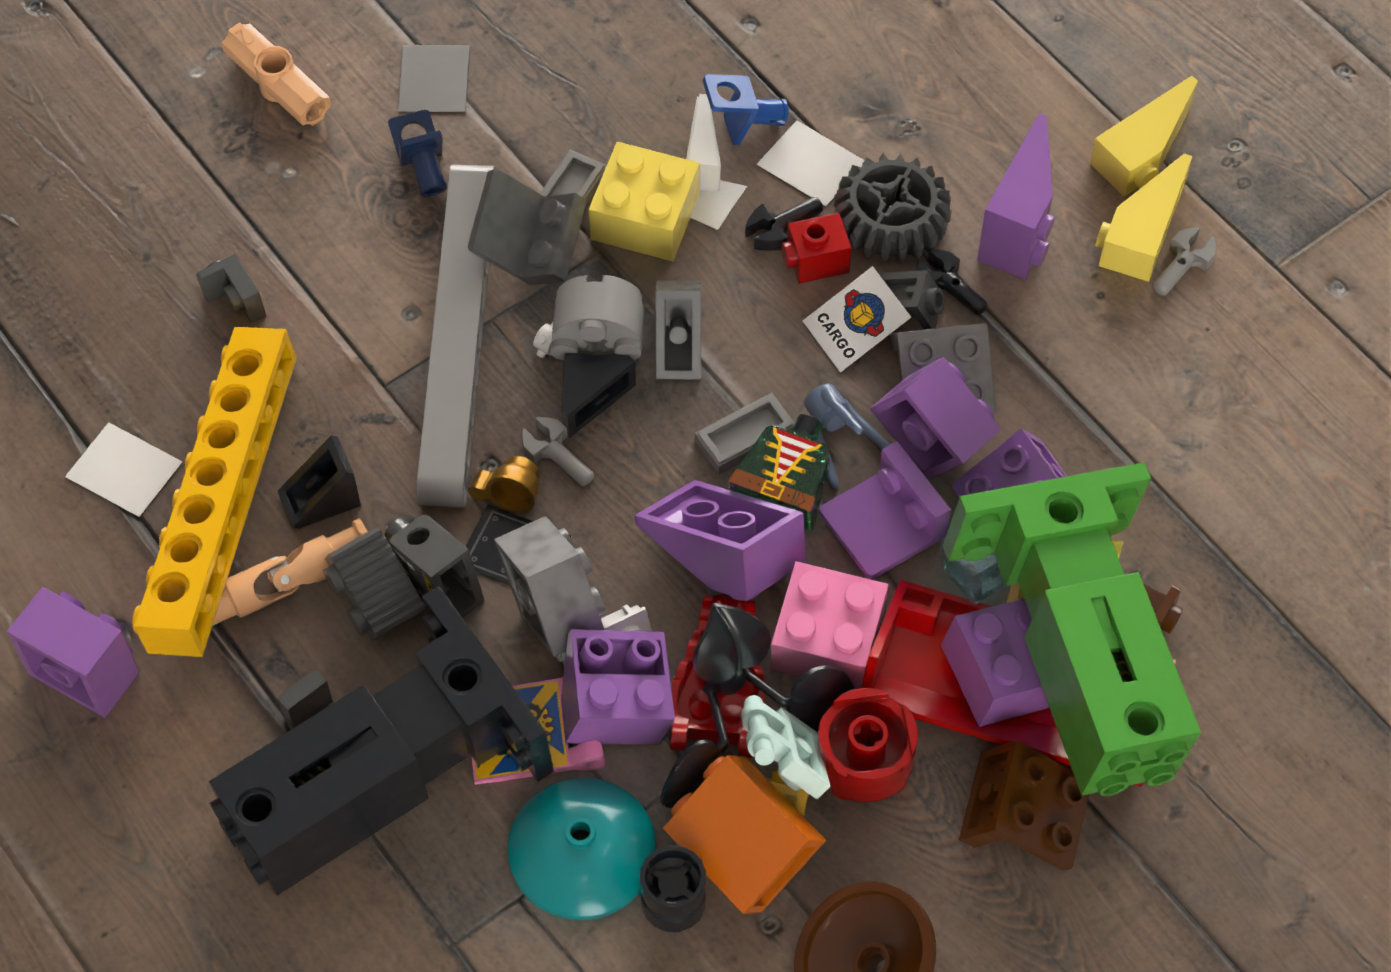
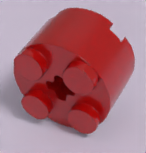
M860 688L840 695L834 700L833 705L826 711L820 721L818 750L825 762L830 789L841 800L868 803L887 799L905 788L912 773L918 741V729L915 718L910 709L903 703L900 705L895 700L889 698L888 693L879 689Z

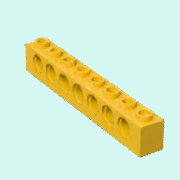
M234 327L229 344L225 345L222 349L221 368L217 380L211 382L209 389L210 401L205 416L202 415L198 420L197 440L193 451L189 452L186 456L185 475L181 487L176 489L173 494L172 514L168 526L161 530L159 552L155 564L150 566L147 571L146 591L142 603L136 606L133 613V630L138 634L148 654L203 657L297 357L286 329Z

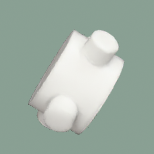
M553 322L551 325L548 323L544 324L534 338L533 345L538 349L536 355L544 358L546 354L552 355Z

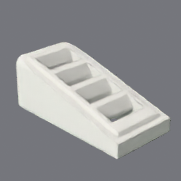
M699 94V97L697 96L686 159L700 163V190L715 192L719 190L721 162L712 110L707 95Z

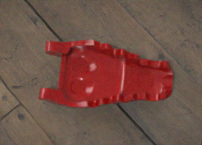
M722 594L704 596L698 628L694 630L688 643L684 660L679 662L672 682L671 691L675 721L670 727L671 750L685 751L688 740L700 741L707 739L712 742H718V734L709 699L703 691L707 681L702 680L694 670V653L707 626L713 603L736 607L756 617L754 600L740 601L731 597H725ZM760 663L748 668L754 675L765 682L764 672L760 668ZM746 680L743 688L732 695L718 693L717 697L729 744L737 745L738 756L751 759L753 756L749 753L746 743L748 732L743 727L741 712L747 697L752 695L759 696L765 704L766 694Z

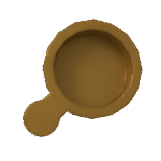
M513 456L508 458L506 463L498 467L494 472L478 471L468 493L476 500L490 499L496 506L505 511L516 514L527 513L532 510L540 491L538 481L540 471L531 460L520 456Z

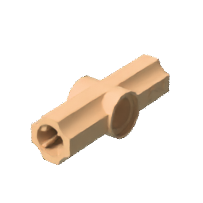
M239 22L228 30L226 38L222 41L223 51L259 84L260 92L265 99L278 102L302 126L306 124L314 126L324 119L326 111L331 106L329 96L293 64L292 55L287 49L271 44L250 23L244 25Z

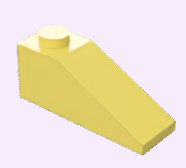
M1190 76L1095 138L1090 165L1123 197L1138 188H1142L1159 174V170L1192 106L1198 82L1193 76Z
M1183 154L1120 204L1115 211L1111 224L1107 222L1102 223L1095 247L1102 249L1099 267L1150 281L1187 179L1192 160L1191 155Z

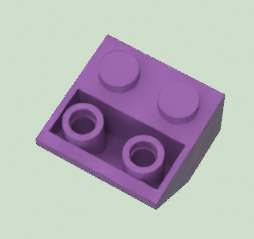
M570 629L561 694L565 743L581 744L586 741L597 740L601 744H660L675 721L664 632Z

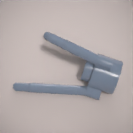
M833 384L820 385L806 397L804 401L805 408L810 413V416L819 420L812 436L815 443L822 445L817 450L830 486L836 489L839 487V481L821 431L822 428L832 432L847 424L856 434L864 433L881 450L890 444L854 410L848 400L841 396Z

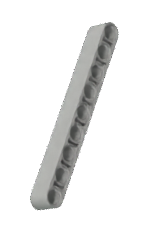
M450 166L417 475L418 506L466 507L489 262L470 252L467 246L487 173L491 169H496L495 166Z

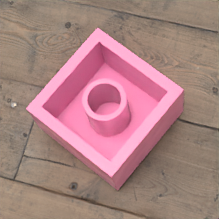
M795 561L771 643L770 669L800 677L817 666H835L842 669L848 675L855 689H860L868 656L883 620L888 584Z

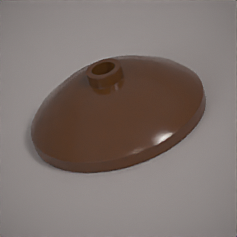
M877 881L855 883L830 895L810 915L797 942L794 972H876L877 965L885 960V963L880 972H933L936 961L934 929L924 908L915 898L902 889Z

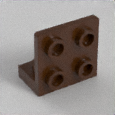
M1018 740L981 751L959 840L973 848L1006 840L1062 871L1069 870L1073 867L1089 794L1081 796L1072 770Z

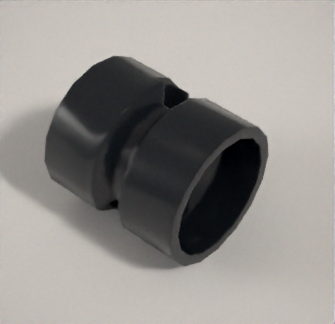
M667 845L652 852L645 859L641 867L640 888L643 912L646 919L654 927L665 932H681L691 928L701 919L705 910L706 870L701 859L692 850L682 846Z

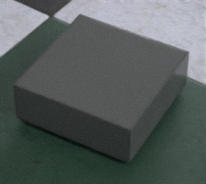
M318 670L310 672L279 695L278 698L284 719L292 728L316 715L333 702L328 682Z

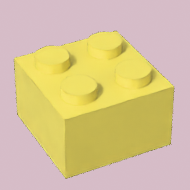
M616 142L589 207L590 240L673 262L700 194V163Z

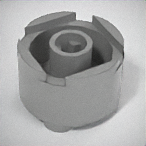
M588 275L574 277L564 282L557 290L554 305L551 354L553 357L564 360L565 354L627 355L635 361L641 356L644 305L642 303L643 296L636 286L624 279L603 275L602 282H587Z

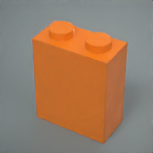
M722 756L712 762L703 773L705 781L694 793H688L673 806L671 810L673 817L663 829L679 846L692 850L701 859L706 875L743 914L762 913L825 843L826 839L746 757Z

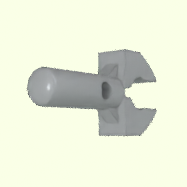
M1200 228L1180 230L1173 237L1169 250L1176 253V258L1154 282L1153 289L1161 296L1167 295L1190 267H1198L1206 272L1213 264L1216 255L1214 236L1208 240L1204 248L1195 249L1190 252V246L1197 239Z
M548 417L536 418L537 429L549 437L550 443L545 440L538 441L534 439L532 434L523 428L522 439L525 457L535 464L542 458L552 459L579 485L586 486L591 483L594 478L593 471L563 445V441L568 437L567 427L558 419Z

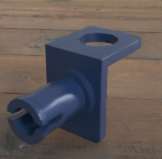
M424 109L389 119L388 126L401 166L412 164L421 196L430 197L444 192L447 189V185L444 182L437 159L438 156H442L443 137L440 130L435 131L430 112ZM409 124H419L426 131V134L404 140L401 137L402 130Z

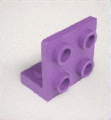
M1021 428L952 484V488L960 498L963 495L1067 477V475L1043 441Z
M898 441L882 449L878 474L821 505L819 508L821 518L864 575L871 580L944 539L948 531L951 513L949 506Z

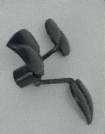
M713 603L707 626L694 653L693 667L697 675L702 680L707 681L703 691L709 699L718 734V742L715 744L711 740H700L682 753L666 779L660 803L667 808H673L683 796L688 793H694L705 781L703 773L712 762L722 756H735L732 752L725 751L729 746V740L717 697L718 693L725 695L735 694L743 688L747 680L779 705L785 706V710L818 732L820 721L826 711L833 705L834 700L840 695L855 689L848 675L842 669L835 666H817L805 672L796 680L791 689L790 697L781 695L748 669L760 663L768 653L771 644V634L768 628L757 617L742 609Z

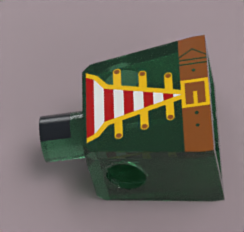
M800 414L791 431L774 425L767 426L728 481L730 490L803 512L804 529L812 531L817 519L830 467L829 447L817 441L823 429V424L810 415Z

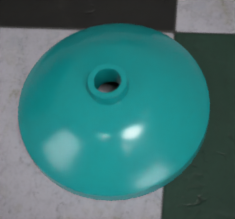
M595 778L567 779L551 784L537 792L518 812L511 826L508 838L509 866L520 891L541 910L569 920L602 918L621 910L631 903L641 893V867L645 859L656 850L654 827L642 804L625 789L611 782ZM581 829L586 830L590 834L588 838L581 841L572 837L575 831Z

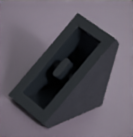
M565 354L561 411L562 422L567 427L568 438H571L636 386L635 361L630 356Z
M331 435L278 490L291 526L297 529L361 506L354 473L338 436Z

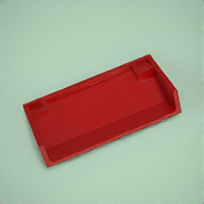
M900 579L868 656L861 688L879 689L888 693L889 698L895 700L900 705L903 703L909 708L917 720L1000 745L1018 740L1054 761L1070 765L1050 708L981 727L978 726L941 647V643L955 616L992 606ZM1143 783L1134 784V785H1137V786L1142 787Z

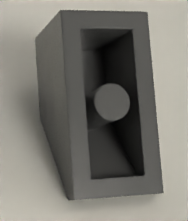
M701 280L656 281V379H701Z

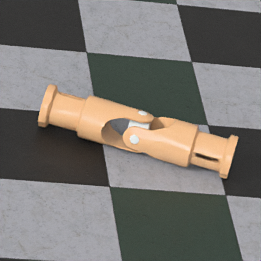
M358 518L352 521V527L328 538L321 535L301 544L288 557H273L227 578L212 626L235 615L242 618L293 594L299 589L301 584H311L325 580L326 577L323 569L329 566L325 560L327 555L368 532L361 519ZM268 570V579L274 584L277 592L269 595H258L254 592V582L262 572Z

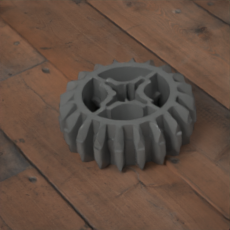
M882 153L879 162L875 163L866 157L862 163V168L852 165L848 176L842 177L837 194L834 195V214H840L847 237L850 239L852 251L864 248L866 259L874 254H879L884 264L889 259V256H896L902 264L907 254L919 259L923 254V249L929 251L934 249L937 245V240H943V236H945L947 231V225L951 220V196L949 195L950 191L945 190L944 178L934 177L933 166L921 169L918 157L910 163L905 162L901 153L897 156L896 160H888L885 154Z

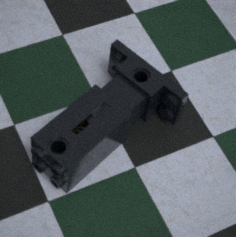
M439 586L422 596L427 615L422 617V621L432 637L428 639V645L415 652L419 667L373 696L366 686L362 685L209 781L216 796V799L209 804L219 819V824L231 844L239 849L245 859L244 862L259 886L268 881L276 895L284 892L429 799L425 784L469 756L473 758L479 767L506 749L516 767L521 772L528 768L537 782L554 772L546 731Z

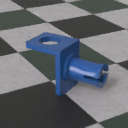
M706 74L702 80L711 110L714 112H724L725 122L733 145L741 144L752 124L784 126V121L787 122L789 107L787 101L781 98L757 99L749 76ZM727 86L735 92L730 101H727L718 94L716 88Z

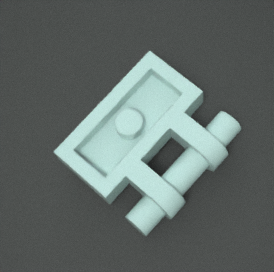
M752 695L747 697L744 701L741 719L744 729L748 732L746 743L749 753L755 757V761L760 765L766 766L775 760L778 762L779 776L790 788L796 791L803 789L815 799H818L830 787L825 762L818 750L817 732L781 707L776 712L764 704L759 696Z

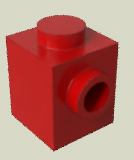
M839 213L788 223L787 242L781 244L782 255L786 268L794 269L799 284L849 273L851 245Z

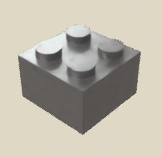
M544 516L494 539L521 617L553 657L566 652L570 629L604 630L600 615L606 613V609L595 587L590 588L587 576L593 573L590 561L581 547L575 549L565 528L558 530Z

